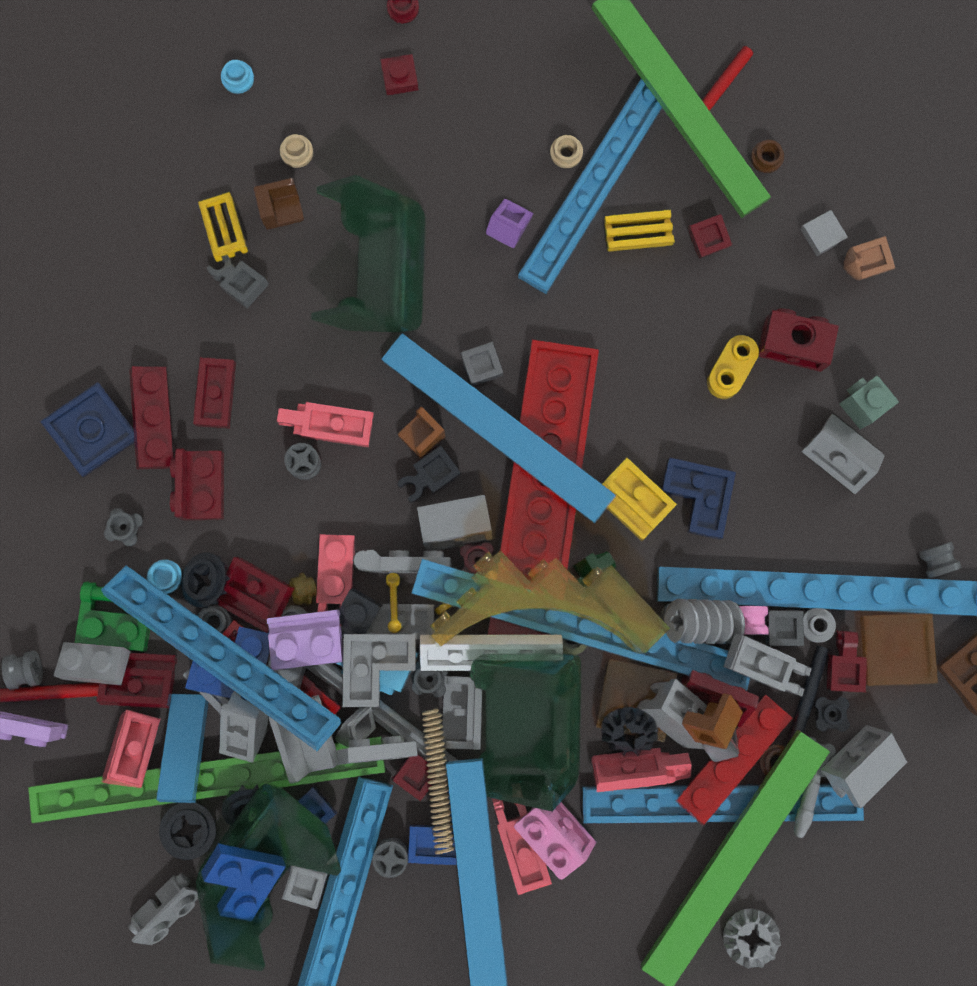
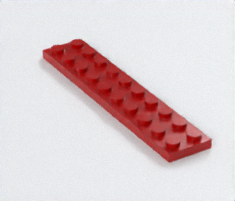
M532 340L520 423L582 469L599 350ZM515 462L513 463L496 581L563 601L576 509ZM490 617L488 635H549ZM482 671L481 676L550 687L553 671Z

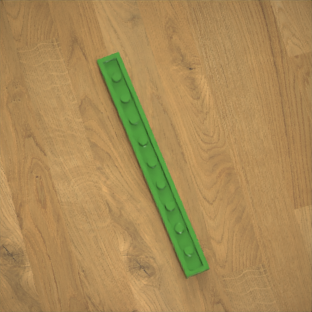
M382 736L366 738L370 739V746L382 744ZM338 742L334 743L336 750L348 748ZM279 751L259 753L256 755L253 763L235 757L203 761L200 763L196 800L228 795L230 790L238 791L241 785H244L247 789H253L258 785L260 790L385 773V760L342 764L334 768L310 772L297 783L289 782ZM161 768L146 770L142 788L101 782L103 776L28 787L32 823L177 802H159L156 800Z

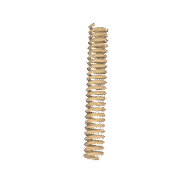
M433 709L422 712L423 716H427L422 719L424 722H427L422 726L431 727L423 730L424 733H430L424 735V738L429 739L424 743L433 744L425 747L426 750H433L425 753L427 756H432L427 757L426 761H437L428 763L426 766L436 767L427 770L428 773H436L427 776L429 779H435L430 780L428 784H440L430 786L428 789L439 790L429 793L430 796H439L430 798L431 802H439L431 804L430 807H443L430 811L431 813H443L431 817L432 819H443L431 823L432 825H443L433 827V831L446 830L433 834L434 837L447 836L433 840L435 843L447 842L434 845V848H448L434 852L435 854H442L452 851L455 847L452 845L454 843L452 840L454 835L451 834L453 829L450 828L452 823L449 822L452 819L449 816L451 814L449 810L451 806L448 804L450 802L448 799L450 795L446 793L449 791V788L446 787L448 785L446 781L448 777L446 776L447 771L444 770L446 765L443 764L447 760L443 758L446 756L443 753L445 748L441 747L445 744L441 741L445 737L441 735L444 731L439 730L443 728V725L439 724L443 720L439 718L442 714L436 713L439 710Z

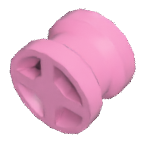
M739 606L745 620L744 635H769L768 627L765 625L768 607Z

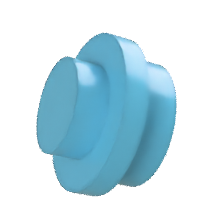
M231 60L225 64L221 71V81L229 92L240 94L251 88L254 82V74L247 63L240 60Z
M159 560L149 568L147 580L164 593L169 594L176 591L181 585L182 570L178 564L171 560Z

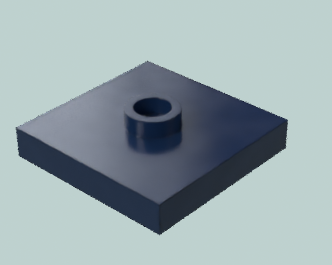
M98 382L40 421L83 478L134 443V429Z

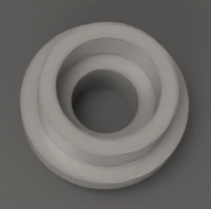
M813 608L803 615L804 636L808 640L821 643L829 640L834 635L836 623L829 611L822 608ZM816 619H821L824 623V628L821 632L816 631L814 628Z

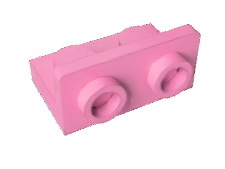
M550 789L542 794L532 809L514 825L517 832L561 880L586 862L596 844L594 838Z

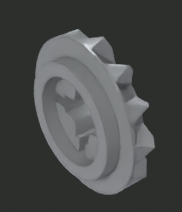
M744 909L735 913L726 923L723 933L724 946L729 956L736 963L748 969L750 967L763 968L766 963L775 959L778 947L781 946L780 930L774 920L765 912L758 909ZM755 927L756 934L765 942L755 943L750 951L749 944L739 936L751 935Z

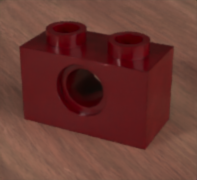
M780 308L772 310L764 321L758 357L822 372L831 365L839 325L830 324L829 320L824 317L812 316L805 318L797 316V313L790 309ZM792 332H798L804 337L803 345L797 344L792 339Z

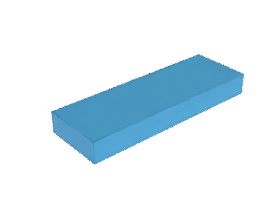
M172 694L156 799L159 802L195 803L209 703L202 695Z

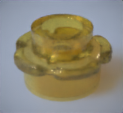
M301 572L298 577L289 579V585L295 588L291 595L296 605L305 603L307 606H310L312 598L317 596L313 578H306L305 574Z

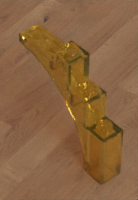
M499 551L494 556L487 552L473 565L477 572L471 579L480 589L476 591L471 587L456 601L461 606L451 616L445 611L432 623L430 627L434 632L429 638L437 647H441L463 629L487 617L514 610L530 609L566 612L592 621L616 635L636 654L646 653L670 628L612 565L602 570L598 566L595 567L582 580L586 584L583 587L557 558L548 563L542 559L528 572L531 577L528 580L502 551Z

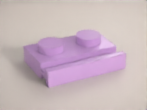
M331 610L267 618L271 669L281 670L343 662V641L339 620L340 611Z
M0 711V739L11 740L12 735L24 737L25 744L46 747L47 742L66 738L68 724Z

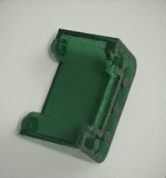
M566 653L482 654L473 660L470 677L477 689L486 690V751L479 758H483L487 797L553 812L574 788L579 775L581 721L580 657Z

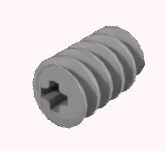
M676 599L670 603L666 610L664 627L668 638L674 643L681 641L682 643L694 642L695 644H703L704 642L706 644H714L715 642L717 644H732L735 634L744 635L745 620L741 608L731 600Z

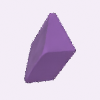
M504 199L491 216L486 234L514 248L530 222L533 213Z

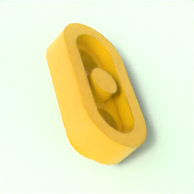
M738 335L730 339L725 345L707 378V387L715 397L728 399L741 389L759 355L758 346L752 338ZM737 347H744L747 350V356H740L737 352ZM722 375H728L731 378L732 382L730 385L722 383Z

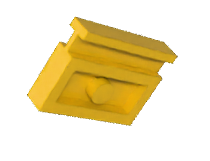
M628 458L602 483L603 486L616 495L607 509L641 541L677 505Z

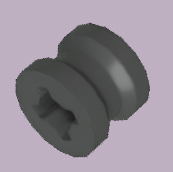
M306 443L294 444L285 454L284 463L286 469L295 478L309 480L319 474L322 460L311 445Z
M952 541L918 552L920 558L927 564L926 574L928 578L962 568L960 561L955 559L952 553L954 550Z
M27 651L20 657L13 654L3 657L1 666L2 676L9 690L19 689L23 684L30 686L41 684L43 669L41 659L36 651Z
M388 837L382 840L377 845L372 857L375 871L386 878H395L401 875L408 864L409 849L407 845L396 837Z

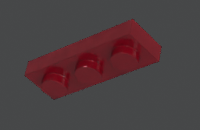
M132 366L129 369L136 469H169L171 458H173L166 367Z

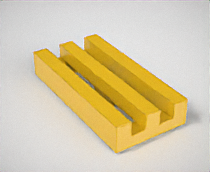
M230 192L199 201L198 204L216 262L222 261V256L228 255L229 258L236 256L235 252L241 251L242 254L247 253L248 248ZM225 202L237 242L234 243L231 241L221 204ZM212 206H214L225 244L221 247L218 245L208 210Z
M671 210L605 216L604 225L608 252L673 245L675 241L674 235H672L673 225L670 220ZM662 221H663L662 224H652V225H641V226L612 228V226L641 224V223H652V222H662ZM664 232L665 235L614 241L613 239L616 236Z

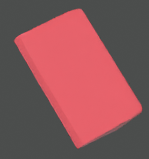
M125 710L121 714L101 782L142 788L160 718L131 710Z

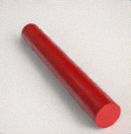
M742 47L702 99L709 111L753 56V51L749 47Z
M99 683L20 687L16 690L1 688L0 703L94 697L98 694Z

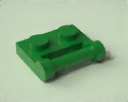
M83 582L80 590L81 604L75 643L147 651L150 629L130 614L95 611L96 600L112 601L103 595L101 591L103 587L97 586L94 582Z

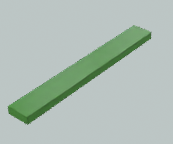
M595 1L591 8L740 217L743 218L771 198L770 194L631 1Z
M797 730L641 963L640 966L643 971L665 986H674L830 753L829 750L801 731Z

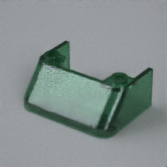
M356 174L317 186V194L341 203L342 224L348 232L359 236L357 298L346 297L340 300L335 308L312 312L311 320L348 331L408 332L417 330L422 323L425 214L421 205L413 199Z
M263 784L257 790L219 841V844L283 857L286 867L275 885L291 865L336 876L342 871L328 826L281 787L270 784ZM212 851L200 867L196 880V890L210 963L263 971L266 966L259 936L269 926L273 917L269 895L252 921L220 916L217 904L228 886L206 883L203 881L201 873L212 855Z

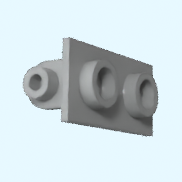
M180 873L178 876L173 875L155 893L162 904L158 907L154 900L149 899L131 917V923L128 925V928L136 935L132 942L153 945L161 941L168 934V928L178 918L185 916L194 908L195 901L203 892L187 887L190 884V880L183 873Z

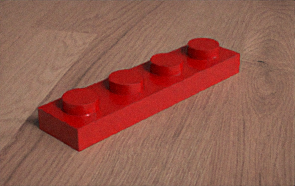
M767 695L762 696L758 701L756 710L741 727H736L739 747L738 757L714 762L710 758L675 801L701 825H705L793 718Z

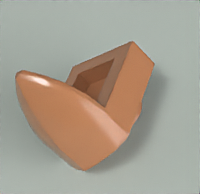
M886 236L851 247L847 251L843 269L853 279L860 281L894 270L895 265Z

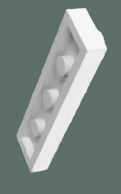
M420 635L421 671L562 670V635Z

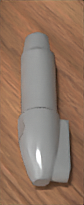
M816 772L804 790L800 807L797 810L793 831L796 837L799 838L805 836L813 820L821 779L818 772Z

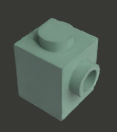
M877 375L868 382L861 378L849 387L847 392L850 396L839 403V405L861 430L876 421L899 403V401Z

